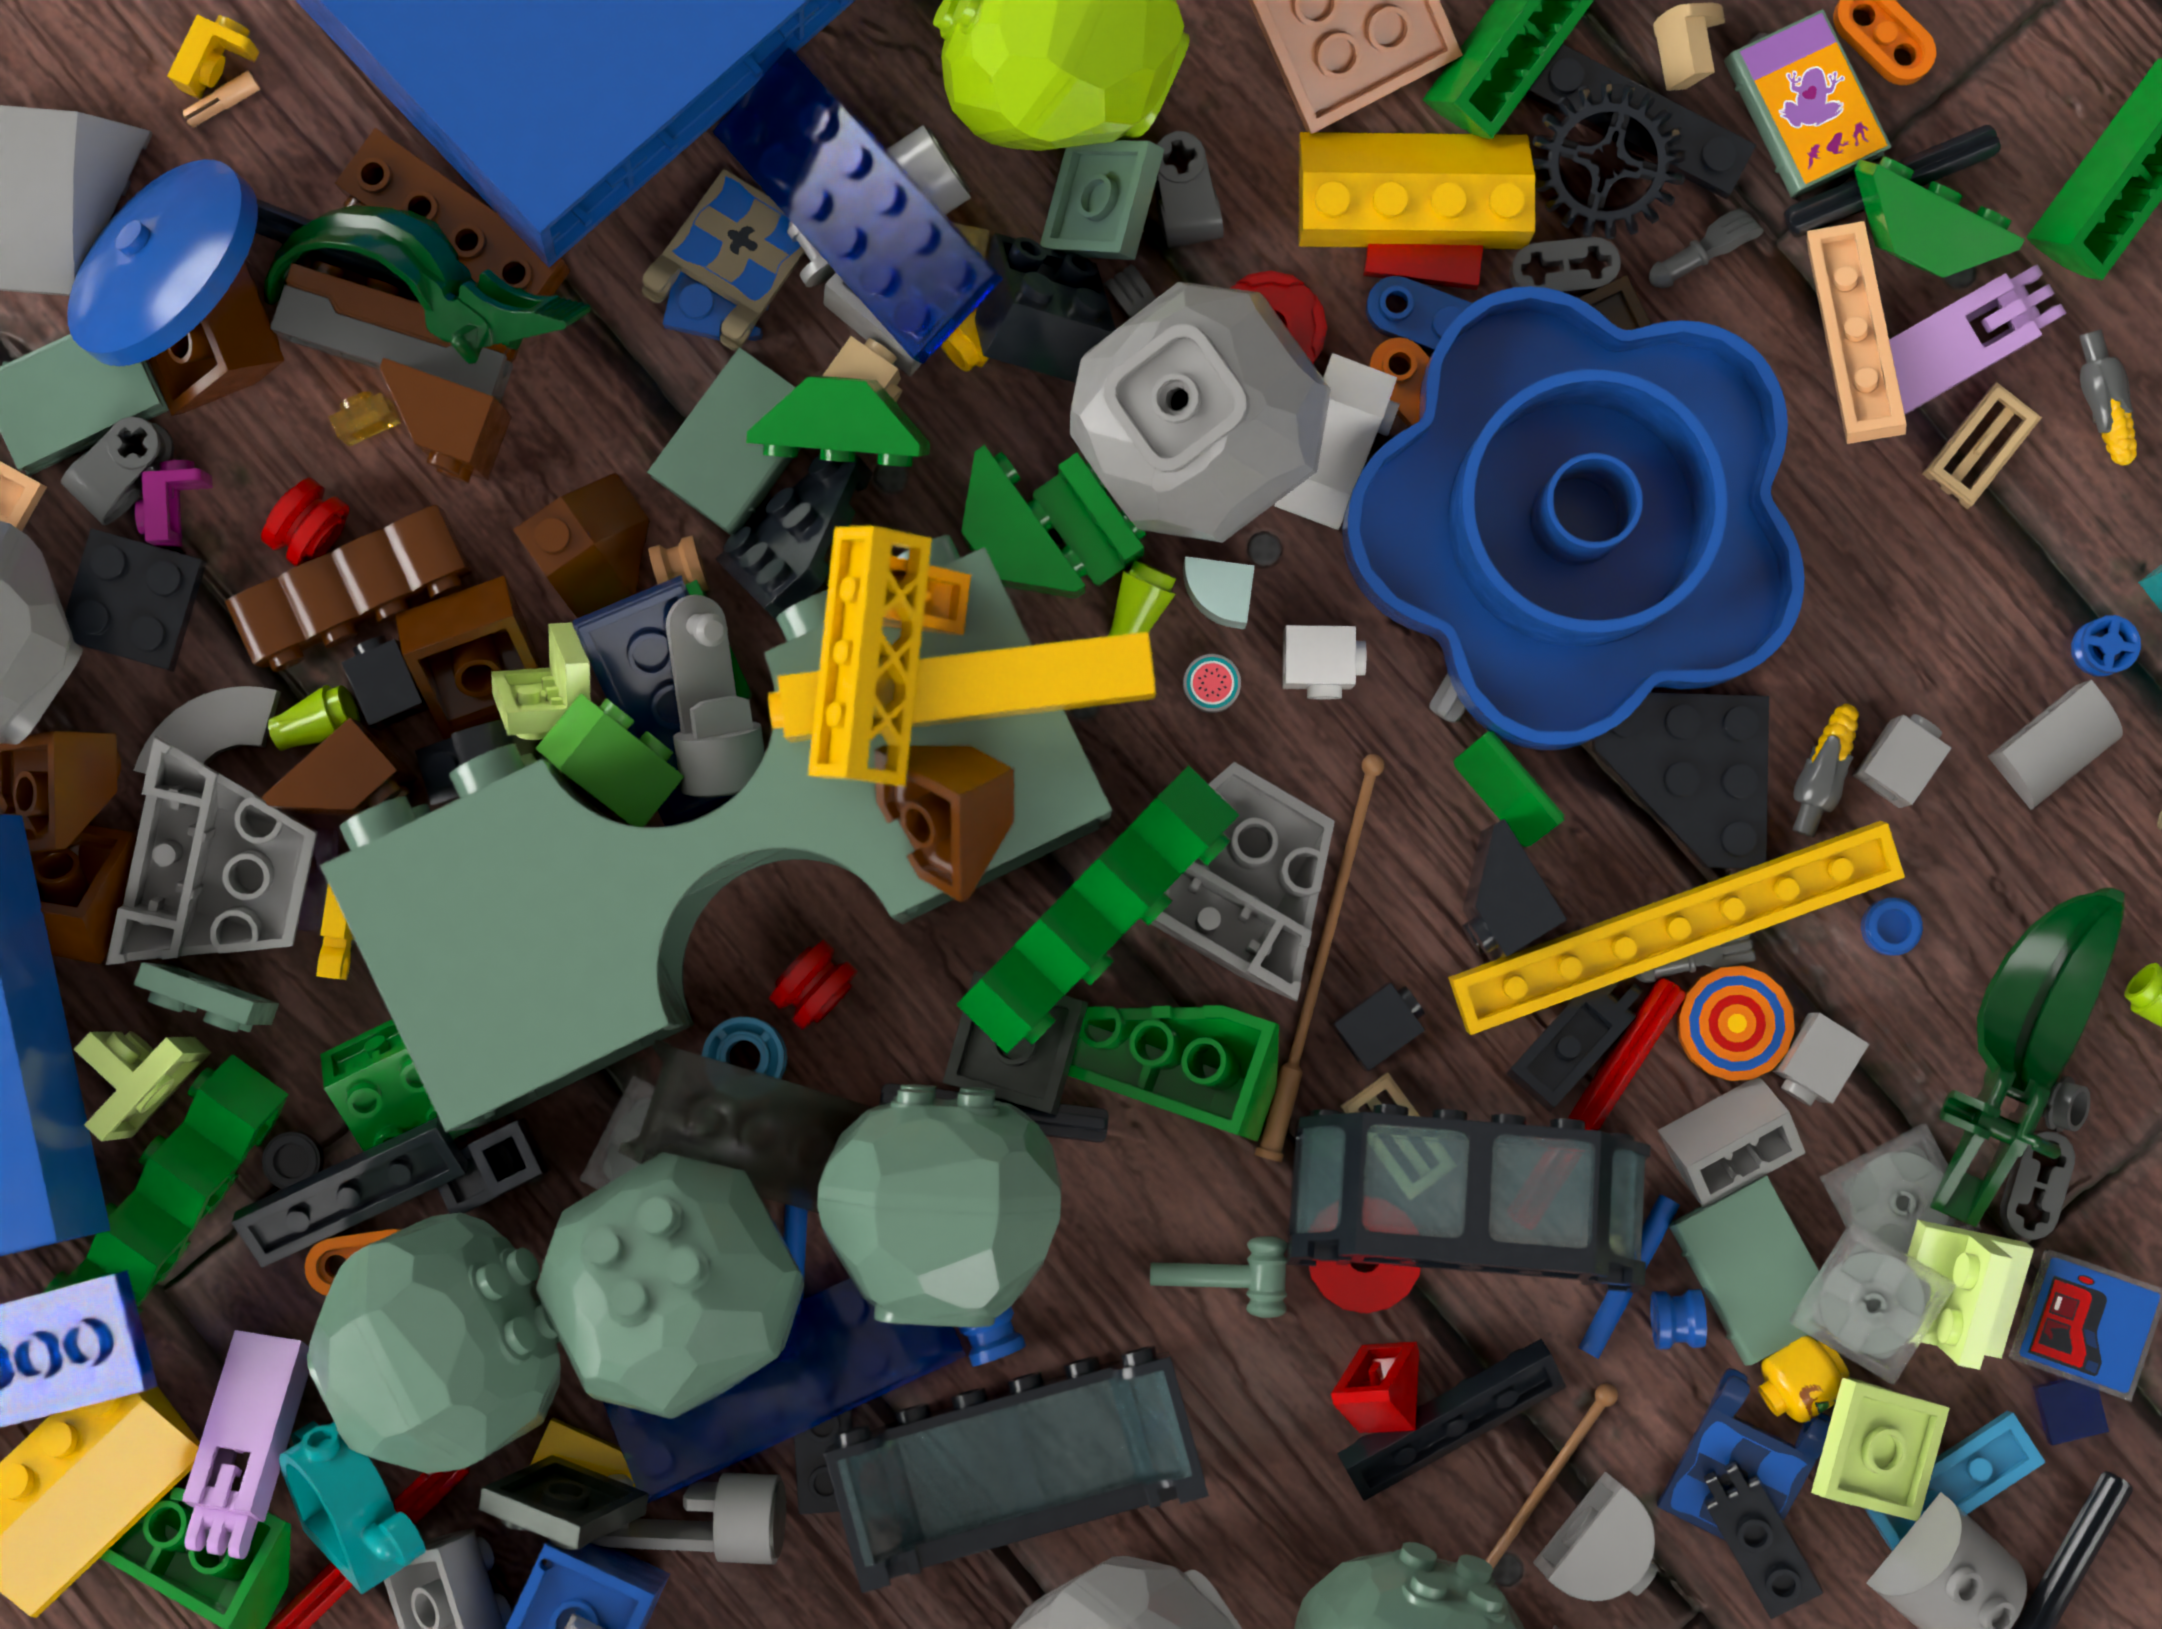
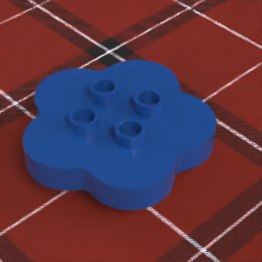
M1529 286L1504 289L1489 294L1464 309L1448 326L1435 347L1425 369L1421 384L1419 422L1385 443L1369 460L1358 477L1346 507L1342 527L1343 547L1349 570L1362 593L1384 615L1409 629L1433 637L1439 642L1454 690L1467 711L1485 729L1490 732L1493 731L1500 739L1529 749L1559 750L1582 745L1608 732L1628 718L1640 706L1653 688L1698 689L1725 683L1763 663L1774 654L1790 634L1802 606L1804 567L1795 535L1787 520L1774 503L1771 495V486L1781 464L1787 440L1788 418L1783 391L1770 365L1752 345L1736 334L1712 324L1685 320L1667 321L1634 330H1623L1611 323L1598 310L1586 302L1558 290Z

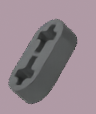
M1600 237L1533 243L1525 246L1517 253L1510 266L1509 278L1513 288L1543 287L1558 290L1572 296L1584 295L1613 282L1620 270L1621 259L1616 247L1610 241ZM1590 251L1595 252L1597 261H1606L1608 267L1602 269L1598 279H1591L1589 270L1570 271V265L1582 263ZM1532 257L1538 258L1541 267L1559 266L1560 272L1546 274L1542 280V285H1534L1533 277L1529 275L1523 276L1521 270L1527 268Z
M2036 1131L2033 1133L2061 1148V1155L2057 1165L2046 1166L2040 1182L2037 1181L2040 1162L2032 1158L2034 1150H2032L2031 1145L2027 1146L2022 1157L2018 1156L2010 1170L2000 1204V1218L2004 1227L2017 1237L2034 1240L2046 1237L2054 1230L2059 1220L2075 1165V1152L2068 1139L2057 1132ZM2034 1188H2037L2034 1207L2042 1211V1218L2040 1222L2030 1221L2027 1229L2023 1228L2024 1218L2016 1214V1208L2018 1204H2029Z

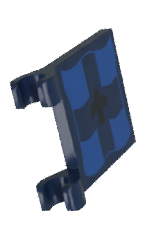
M1732 1368L1725 1370L1711 1404L1657 1502L1658 1508L1723 1540L1725 1539L1705 1504L1706 1500L1714 1496L1708 1488L1704 1476L1715 1471L1725 1489L1728 1490L1734 1487V1484L1725 1469V1465L1736 1460L1747 1479L1755 1475L1759 1476L1784 1520L1816 1460L1822 1454L1831 1417L1822 1412L1810 1421L1803 1423L1797 1441L1793 1445L1734 1416L1750 1392V1385L1747 1383L1748 1378L1744 1373Z

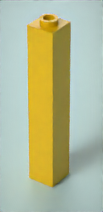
M1142 632L919 659L912 728L1155 699L1156 691L1149 633ZM887 670L877 678L875 693L883 708L893 699L895 683ZM819 671L777 676L779 691L769 692V708L773 729L783 728L784 737L788 742L812 740Z

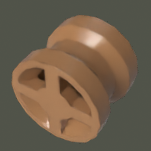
M693 535L681 538L677 546L665 548L661 545H656L648 548L657 584L681 575L685 585L697 580L704 591L710 590L702 557Z

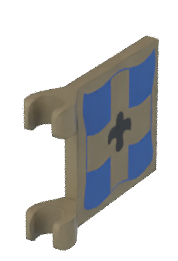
M723 169L662 255L644 273L642 280L644 284L642 287L643 296L655 303H661L668 295L680 272L685 273L737 305L723 321L721 327L722 334L720 336V342L724 346L737 351L739 347H743L757 321L805 254L799 242H793L787 233L789 223L799 215Z

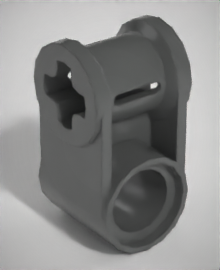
M1174 131L1165 135L1157 144L1164 148V153L1154 188L1157 198L1158 220L1166 249L1223 238L1221 210L1216 191L1212 187L1206 154L1201 141L1195 135L1185 131ZM1172 151H1178L1181 160H1191L1188 162L1184 174H1178L1175 165L1165 166Z
M133 416L122 418L112 426L90 451L79 457L69 467L61 479V484L102 525H108L122 516L142 492V472L160 471V462L172 460L174 453L173 438L165 428L158 424L150 423L143 418ZM138 435L145 437L143 444L148 450L144 456L136 454L139 448L134 440Z

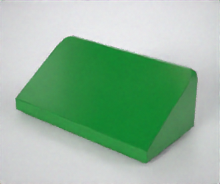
M1493 731L1486 732L1454 759V767L1500 821L1506 820L1521 846L1526 848L1533 845L1565 820L1563 818L1565 815Z

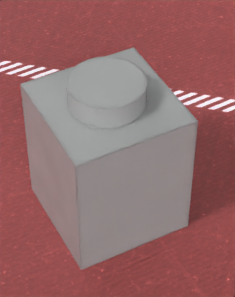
M1903 714L1889 721L1852 776L1896 807L1910 806L1918 798L1951 750V747L1939 739L1942 731L1932 722L1917 714H1913L1911 718Z
M1808 1013L1793 1036L1788 1053L1772 1072L1785 1080L1781 1089L1803 1104L1811 1107L1815 1099L1821 1103L1833 1104L1868 1048L1869 1043L1821 1013Z

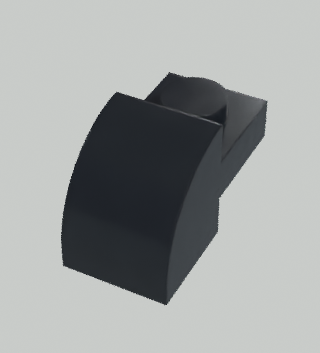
M502 719L452 733L451 738L415 750L431 806L443 805L460 799L449 774L462 764L494 749L515 744L521 756L533 753L536 761L543 759L548 762V759L535 749L542 739L526 740L516 735H508Z
M521 1118L461 1149V1153L468 1162L465 1175L437 1188L450 1214H466L548 1173L550 1168L526 1118Z

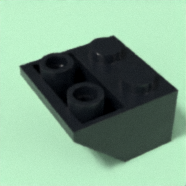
M994 233L989 245L974 320L983 356L1076 383L1080 362L1084 354L1116 330L1097 263L1075 253L1064 254L1042 247L1034 240L1026 237L1013 238L1000 233Z

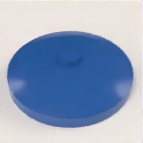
M204 159L173 168L136 193L104 227L78 270L71 289L67 312L68 327L73 340L103 364L128 366L148 360L162 353L185 337L217 305L236 278L248 255L258 219L257 198L251 185L227 164L217 160Z

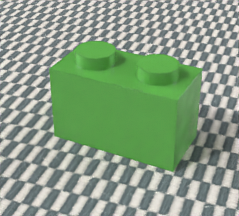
M580 693L535 749L631 826L643 828L685 777L667 763L674 752L648 731H645L640 739H637L627 731L634 720L607 698L600 707H597Z

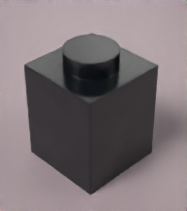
M385 636L369 639L353 648L354 657L341 662L368 726L380 731L429 709L402 656L401 645L398 640L393 639L387 642Z
M1386 983L1334 1020L1330 1025L1364 1071H1370L1425 1031L1418 1021L1425 1012L1406 986L1397 991L1392 983Z

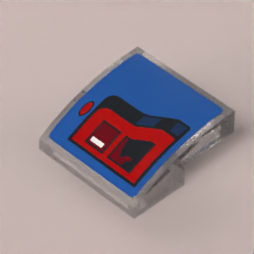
M2045 1248L2008 1358L2131 1402L2162 1312V1288Z

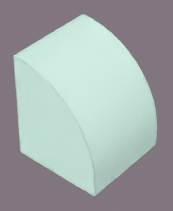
M1185 556L1183 566L1184 583L1195 607L1204 616L1220 625L1245 629L1249 613L1254 565Z

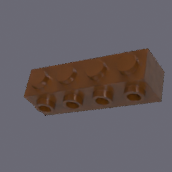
M377 128L373 129L335 182L336 186L348 197L343 203L344 207L351 205L392 207L396 210L413 211L436 222L458 253L459 261L470 270L472 279L476 283H479V275L489 269L512 287L521 288L527 293L534 295L553 296L570 272L562 258L558 259L548 268L494 210Z

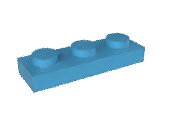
M2007 1410L1936 1457L1921 1515L1940 1492L1968 1514L2046 1463L2013 1412ZM1864 1508L1891 1551L1894 1550L1917 1522Z

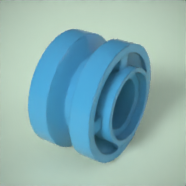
M735 1017L719 1024L709 1034L702 1052L703 1069L709 1082L721 1093L738 1099L758 1097L772 1090L782 1079L788 1059L785 1042L777 1029L768 1022L754 1017ZM743 1040L755 1044L759 1049L761 1057L758 1068L748 1075L738 1073L730 1062L732 1048Z

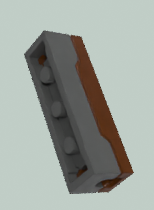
M313 260L310 269L297 264H291L286 279L287 285H284L270 327L282 340L380 370L379 367L384 357L493 396L501 404L513 368V360L515 361L519 348L513 350L507 348L502 343L483 347L478 361L474 364H468L452 347L451 343L445 342L429 332L426 327L424 308L420 302L417 303L398 297L400 289L396 286L373 278H367L364 286L344 280L345 271Z

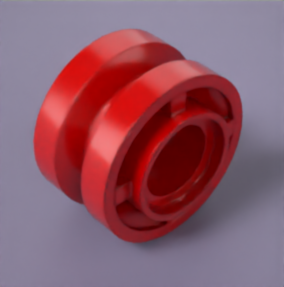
M311 477L299 482L279 499L268 515L261 533V541L272 550L278 551L287 546L286 560L295 567L328 552L343 531L350 511V507L336 496L323 501L325 488Z
M825 939L820 941L814 948L811 946L807 947L788 966L774 983L777 987L769 997V1000L779 1009L791 1004L796 1008L792 1021L801 1030H805L813 1022L818 1024L852 988L853 985L850 982L858 973V970L848 961L838 965H834L831 962L835 949Z

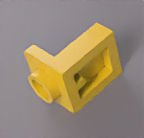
M197 14L167 77L180 91L201 100L206 87H214L222 75L225 66V57L222 54L225 49L252 62L256 61L260 51L247 38L250 31L243 25L222 15H218L216 21L213 22Z

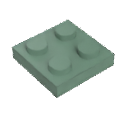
M1116 140L1109 143L1066 148L1040 245L1064 254L1075 253L1086 258L1135 260L1164 148L1150 141Z
M142 962L134 985L151 991L148 998L149 1002L178 1012H182L184 1009L196 1013L198 1008L206 1011L203 1021L233 1032H237L238 1029L251 1032L253 1025H272L279 1006L277 1002L170 964Z

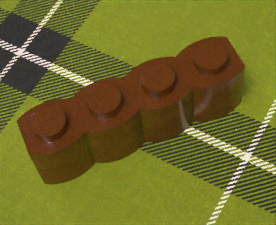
M436 504L412 513L384 529L355 539L331 553L296 566L276 578L250 587L227 599L225 603L252 663L261 668L270 666L273 672H278L303 661L305 656L302 651L314 644L323 641L325 647L330 648L351 640L358 634L355 627L369 619L376 617L379 624L395 620V614L409 610L408 603L419 596L428 593L430 598L434 600L459 590L463 587L460 579L472 573L444 510Z

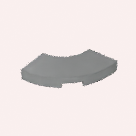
M229 687L203 694L188 701L172 712L154 730L145 743L133 771L146 774L155 736L204 765H208L222 752L240 746L265 747L269 736L268 720L275 716L281 692L264 687Z

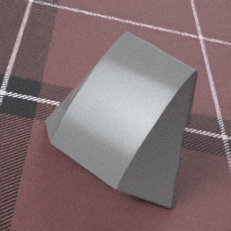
M0 105V291L70 296L74 280L85 256L101 231L110 221L120 197L125 196L131 184L128 179L141 150H146L153 135L150 130L77 111Z
M155 736L142 794L146 795L126 893L123 905L117 910L106 965L136 960L170 959L186 955L217 952L220 954L293 946L318 831L286 812L268 806L262 798Z
M1233 762L1208 784L1239 814L1234 822L1223 832L1231 842L1207 866L1198 858L1167 889L1165 893L1173 901L1151 924L1239 977L1297 1002L1335 821L1236 762Z

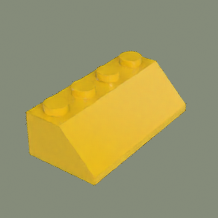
M1300 132L1299 247H1367L1368 244L1484 245L1483 249H1522L1529 245L1535 233V172L1528 135L1496 134L1493 139H1488L1474 134L1315 132L1313 134Z
M110 1358L0 1462V1592L30 1617L37 1618L192 1470L200 1441L144 1369Z

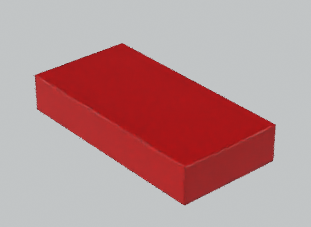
M1368 244L1363 276L1376 278L1401 276L1423 284L1477 290L1484 245Z

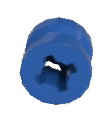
M2117 615L2104 616L2082 625L2074 634L2071 642V655L2075 664L2084 673L2094 677H2106L2129 668L2137 660L2141 650V638L2136 627L2129 620ZM2093 646L2099 647L2100 651L2104 654L2103 660H2101V655Z
M1687 1289L1682 1296H1671L1666 1291H1652L1650 1317L1655 1348L1657 1350L1670 1349L1674 1343L1686 1342L1692 1348L1705 1347L1707 1317L1702 1291L1700 1289Z
M1012 1306L996 1317L995 1323L992 1326L958 1327L960 1334L968 1337L972 1347L968 1355L972 1367L997 1360L1026 1347L1023 1335L1016 1332L1012 1325L1011 1319L1014 1314Z

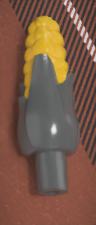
M2101 329L2079 336L2086 364L2081 367L2080 383L2086 401L2093 413V423H2096L2098 432L2102 433V439L2106 443V450L2111 454V459L2116 464L2125 466L2132 463L2137 455V442L2134 438L2135 424L2132 414L2134 410L2131 406L2129 381L2126 370L2120 360L2115 356L2109 357Z
M1844 703L1835 709L1834 714L1828 720L1829 724L1823 730V735L1818 739V745L1812 746L1810 758H1806L1804 768L1794 786V799L1802 803L1792 829L1794 832L1814 838L1823 812H1832L1841 799L1844 780L1849 772L1847 769L1854 758L1850 752L1853 749L1852 742L1856 738L1855 731L1858 729L1857 720L1859 712L1851 704Z

